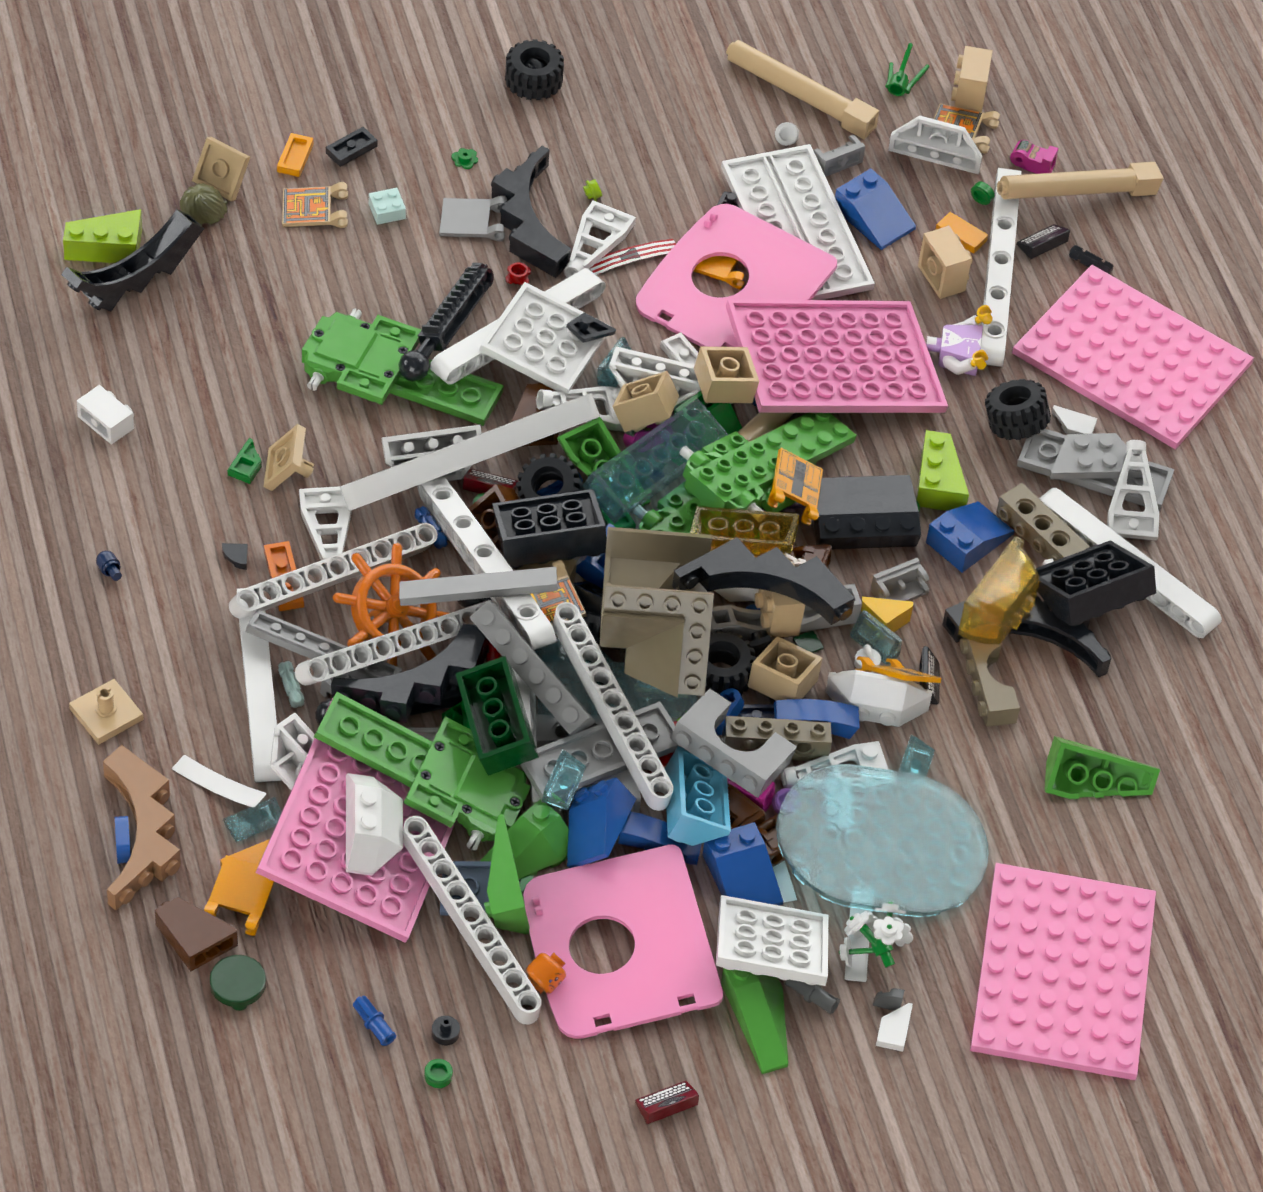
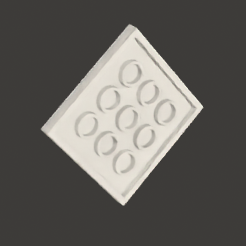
M524 282L482 342L479 351L556 391H563L568 394L606 337L583 343L566 328V325L584 312Z
M721 895L716 966L727 970L746 971L755 975L778 977L782 980L801 981L809 985L826 986L828 978V915Z

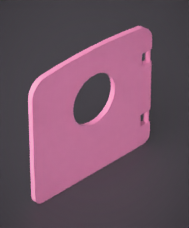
M720 204L712 207L699 219L661 261L637 294L636 308L643 317L665 326L666 329L675 334L682 333L687 340L700 347H738L726 310L728 299L811 300L836 270L837 259L833 255L737 206ZM727 256L740 261L746 267L749 273V280L746 286L735 295L723 298L711 297L703 294L695 287L692 281L693 270L700 262L707 258ZM664 313L672 319L668 322L659 316Z
M666 845L540 875L533 878L526 885L523 896L535 958L540 953H546L551 956L554 952L566 963L562 967L566 972V978L553 992L546 993L559 1030L567 1037L574 1039L588 1038L611 1030L616 1031L678 1016L681 1013L693 1010L699 1011L715 1007L723 1001V989L683 854L678 846ZM597 919H610L621 923L631 932L635 941V948L632 957L622 968L611 973L596 974L582 969L574 962L569 951L570 941L576 930L587 922ZM694 996L695 1003L679 1006L678 1000ZM610 1017V1024L595 1026L594 1020Z

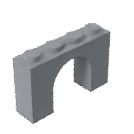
M709 689L705 696H702L677 721L670 739L758 798L790 764L797 746L776 732L762 747L755 751H738L727 746L719 739L715 729L724 721L731 702Z

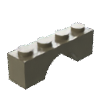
M996 625L965 628L964 637L960 639L961 653L965 654L967 659L966 671L968 675L972 676L973 680L972 692L974 696L978 697L979 701L978 713L980 717L984 718L986 727L1017 723L1020 710L1014 687L996 681L988 671V667L998 661L1002 646Z

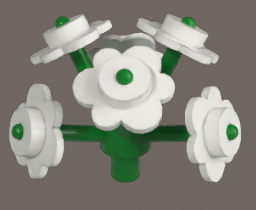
M890 901L883 903L882 908H875V911L887 912V917L884 920L878 919L867 911H864L862 914L856 913L852 915L846 922L847 926L844 929L846 935L852 934L855 938L864 935L871 943V947L852 949L850 937L844 938V944H840L839 955L841 960L846 962V966L852 967V955L874 953L876 957H881L885 968L893 966L895 962L891 955V951L894 950L892 944L895 942L896 945L902 947L905 943L909 944L913 941L910 925L903 923L900 918H892L893 913L906 914V911L898 910L899 905L893 904Z

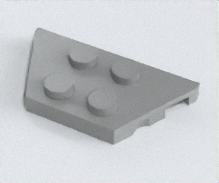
M1116 433L1067 434L1051 469L1050 479L1119 478L1126 457V444ZM1129 470L1127 478H1143L1141 470Z

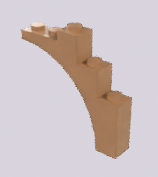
M123 745L119 746L103 761L104 777L120 791L129 804L137 828L136 841L130 859L119 877L107 889L108 905L114 910H117L123 904L129 903L134 894L142 886L146 887L154 876L163 882L169 875H174L181 865L180 849L168 841L175 832V814L162 806L170 796L169 779Z

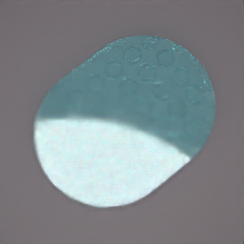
M851 764L820 768L801 778L789 790L777 818L778 845L782 856L785 857L792 868L791 872L804 886L808 885L820 893V897L846 907L875 911V908H882L883 903L892 901L893 904L899 905L898 910L906 911V914H893L912 917L939 915L943 911L957 908L970 898L980 885L988 864L989 851L986 833L974 810L951 788L922 775Z

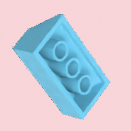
M678 746L665 767V771L673 784V793L670 803L666 808L668 838L679 843L694 846L728 836L731 832L727 777L684 748Z

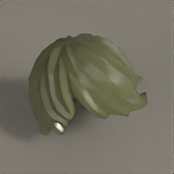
M198 183L193 187L190 186L184 192L180 200V209L182 212L189 214L200 225L204 223L212 225L219 222L220 218H224V214L228 209L226 206L228 202L222 198L220 192L213 186Z

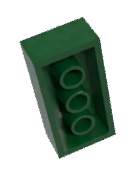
M503 656L456 673L478 757L488 776L539 758L516 676L507 657Z

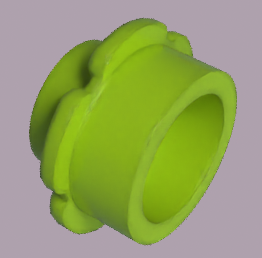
M596 179L586 181V186L583 189L588 200L593 198L597 202V199L603 195Z

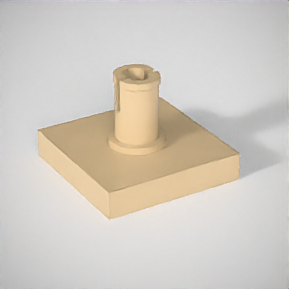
M207 137L192 181L197 184L204 183L213 186L220 192L223 198L235 201L250 156L213 137Z
M297 424L269 447L263 487L273 491L294 472L303 475L305 478L312 474L314 464L302 458L305 427Z
M115 679L69 703L72 713L98 745L144 720L143 713Z

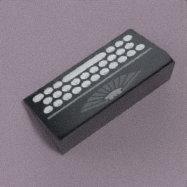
M1053 224L1018 241L1016 245L1030 259H1033L1068 242L1070 230Z
M924 646L920 657L919 672L940 677V664L928 646ZM919 682V685L924 689L932 691L930 704H939L940 683Z

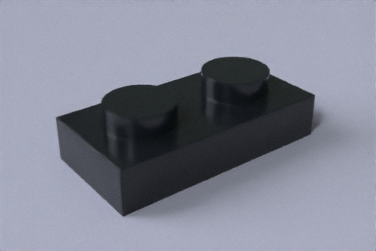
M361 127L326 146V154L341 167L378 147V140L367 129Z

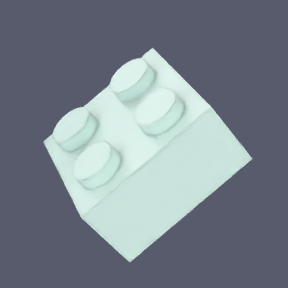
M398 188L369 193L368 204L377 225L406 219V208Z

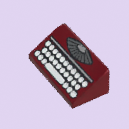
M470 468L463 478V489L481 494L486 493L495 484H499L516 490V482L518 480Z
M683 1081L635 1100V1103L646 1124H650L697 1106L699 1094L687 1081Z

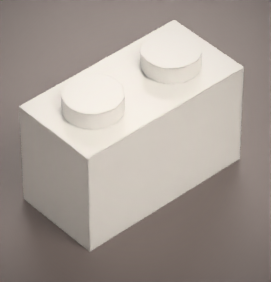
M98 385L77 400L78 417L111 445L134 429V413L128 405H123L111 391H106L102 386Z

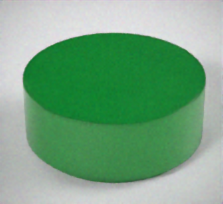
M979 181L971 188V195L979 204L988 205L995 197L993 189L985 182Z
M434 1059L425 1066L424 1078L431 1087L443 1088L452 1081L453 1069L448 1061Z

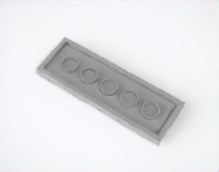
M1044 429L1040 430L1039 434L1032 435V437L1026 439L1017 466L1050 477L1051 469L1067 435ZM1148 461L1158 510L1160 511L1174 469ZM1118 478L1059 479L1109 496H1113L1118 482ZM1127 478V485L1143 486V478ZM1127 493L1125 495V501L1145 507L1141 494Z
M657 702L634 711L658 758L675 752L679 745L670 739L675 724L662 703ZM604 723L536 748L539 758L520 764L542 802L628 770ZM623 725L619 726L622 729H629ZM631 748L634 751H640L638 748Z

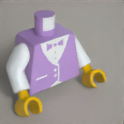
M982 305L978 308V316L974 315L963 322L943 326L941 338L927 336L928 351L939 352L938 365L940 367L947 368L956 375L965 373L976 376L977 369H984L986 367L985 361L989 358L986 352L980 349L983 329L981 322L990 324L993 320L991 316L992 310L988 305Z

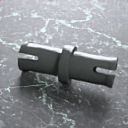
M790 979L785 981V985L803 995L805 1001L815 1003L829 1014L834 1013L840 1003V999L823 990L821 985H809L805 982Z

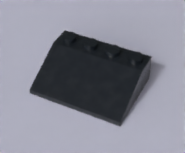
M910 475L832 477L821 479L817 505L819 517L814 521L816 545H831V550L917 546L921 537L919 510Z
M593 489L492 503L501 553L510 567L518 568L533 563L545 564L549 561L561 559L572 560L575 557L581 556L594 557L606 553V525Z
M1111 540L1025 572L1027 579L1054 615L1070 626L1080 625L1083 621L1101 617L1104 613L1115 609H1122L1125 605L1135 601H1143L1148 596L1156 594L1154 566Z

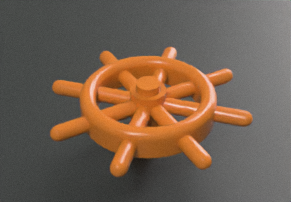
M395 543L392 546L391 564H384L374 569L369 567L359 553H354L351 556V560L363 576L355 585L352 595L335 593L332 597L336 603L351 605L352 617L359 632L348 640V647L361 643L364 640L367 641L384 635L378 628L385 622L388 623V633L399 630V623L403 629L413 626V623L407 616L421 618L420 623L449 614L448 612L437 611L436 603L420 604V607L400 606L399 582L438 578L441 572L438 568H433L422 577L415 570L402 565V546L399 543ZM390 577V593L378 578ZM370 587L375 590L381 600L367 598ZM429 645L419 648L428 661L437 656ZM398 656L387 659V663L397 667Z

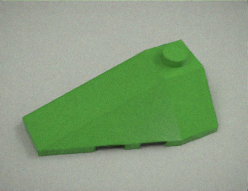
M601 417L557 438L570 461L619 505L625 506L629 513L633 512L636 506L641 505L643 507L651 502Z
M1054 736L1046 761L1044 791L1068 799H1079V797L1101 798L1116 795H1152L1160 769Z
M541 799L524 812L508 829L519 879L528 875L535 876L537 871L549 866L551 868L556 867L567 859L569 829L560 814L545 802H542ZM493 847L480 861L492 860Z
M500 814L497 820L487 887L489 901L484 902L485 910L488 917L493 918L496 928L530 934V926L504 814Z
M723 968L721 985L761 1073L765 1074L788 1067L783 988L778 977L755 975L746 971Z

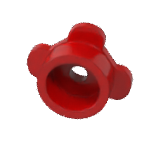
M521 262L508 266L507 271L509 273L505 277L507 283L523 285L526 282L529 284L528 275L531 274L529 267Z

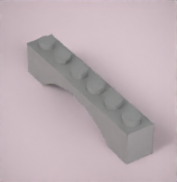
M855 584L844 585L855 597L853 612L848 619L840 620L830 625L820 614L805 605L800 632L858 623L862 602ZM731 604L713 607L712 633H716V630H722L723 633L732 631L733 635H742L743 641H752L751 634L757 631H761L763 637L768 636L766 628L763 629L761 626V610L739 608Z
M488 600L469 617L502 656L507 657L511 667L569 735L572 736L589 729L596 722L581 702L535 653L496 604Z

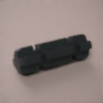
M1074 245L1071 248L1070 258L1076 261L1079 259L1080 263L1087 267L1094 265L1108 274L1112 273L1114 267L1112 263L1106 260L1103 262L1101 257L1087 250L1084 252L1083 248L1078 245Z

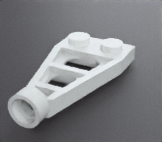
M592 201L582 215L570 261L564 269L565 276L569 278L582 269H589L627 237L635 225L636 217ZM594 226L611 233V235L605 240H601L589 235L591 227ZM583 244L597 249L592 255L580 251Z
M601 386L573 389L568 394L563 391L552 392L551 390L543 389L538 391L536 405L541 410H546L567 402L566 400H572L592 393L594 400L604 401L607 415L600 414V417L607 429L624 431L612 407L621 388Z
M1129 440L1126 442V457L1108 510L1107 526L1124 538L1157 540L1159 510L1146 454V442L1142 440ZM1129 470H1141L1143 486L1127 485ZM1127 493L1141 494L1145 504L1144 512L1124 510L1122 504Z
M340 486L299 489L301 516L320 559L324 560L343 553L352 510L348 511ZM338 513L339 516L336 524L320 525L315 514ZM338 534L336 544H323L321 535ZM330 566L331 571L338 575L337 569Z
M879 741L854 744L830 753L829 756H822L796 767H787L781 772L784 788L824 791V781L815 780L812 774L813 770L828 767L832 779H845L840 777L838 765L848 761H855L861 777L859 779H851L852 793H873L892 790L893 782Z

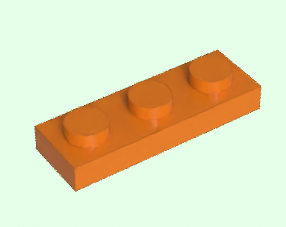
M289 541L264 545V554L271 579L296 570ZM285 582L287 589L294 591L292 585ZM300 597L279 605V612L304 608V598Z

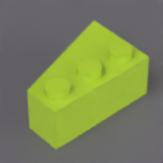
M141 209L66 222L63 236L64 260L116 263L140 248L142 235Z
M926 430L916 501L920 507L945 511L967 505L969 493L951 434Z

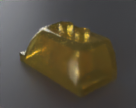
M697 506L690 533L712 535L711 551L738 537L756 558L775 547H778L786 556L787 553H792L799 524V514Z
M1017 536L1013 538L965 601L958 631L959 635L982 644H1001L1012 628L1017 629L1019 627L1024 612H1030L1036 600L1040 577L1033 561L1023 550L1025 540Z

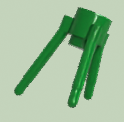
M912 43L908 44L899 72L893 74L894 64L892 62L889 63L888 80L885 87L895 96H902L904 93L909 94L911 88L930 67L926 64L909 83L908 76L904 73L911 53Z

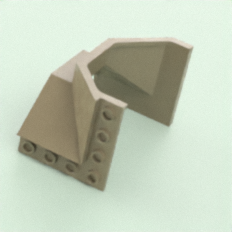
M608 527L600 646L625 648L624 673L677 698L678 694L705 696L714 593L707 592L700 583L694 588L686 589L685 591L675 590L672 584L674 570L711 551L712 535Z

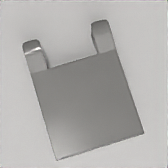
M498 196L493 199L443 198L439 236L487 237L494 241H503L505 238L504 225L494 224L489 226L490 210L500 213V208L507 201V197Z

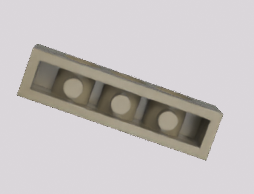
M1023 483L1000 496L996 511L1000 518L1011 525L1016 533L1031 544L1033 549L1046 560L1053 559V561L1090 548L1082 538Z
M725 716L722 742L735 750L744 752L755 751L762 747L776 732L797 746L791 760L812 761L822 756H829L832 744L831 722Z

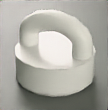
M781 123L776 128L775 138L781 145H792L799 139V130L793 123Z
M866 644L864 648L857 651L854 661L856 668H862L861 660H857L858 656L869 657L875 665L880 666L881 656L869 644Z

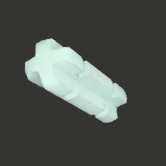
M290 661L281 662L278 665L280 677H282L290 705L293 708L302 707L304 705V696L300 691L301 688L295 677V672H293V665Z

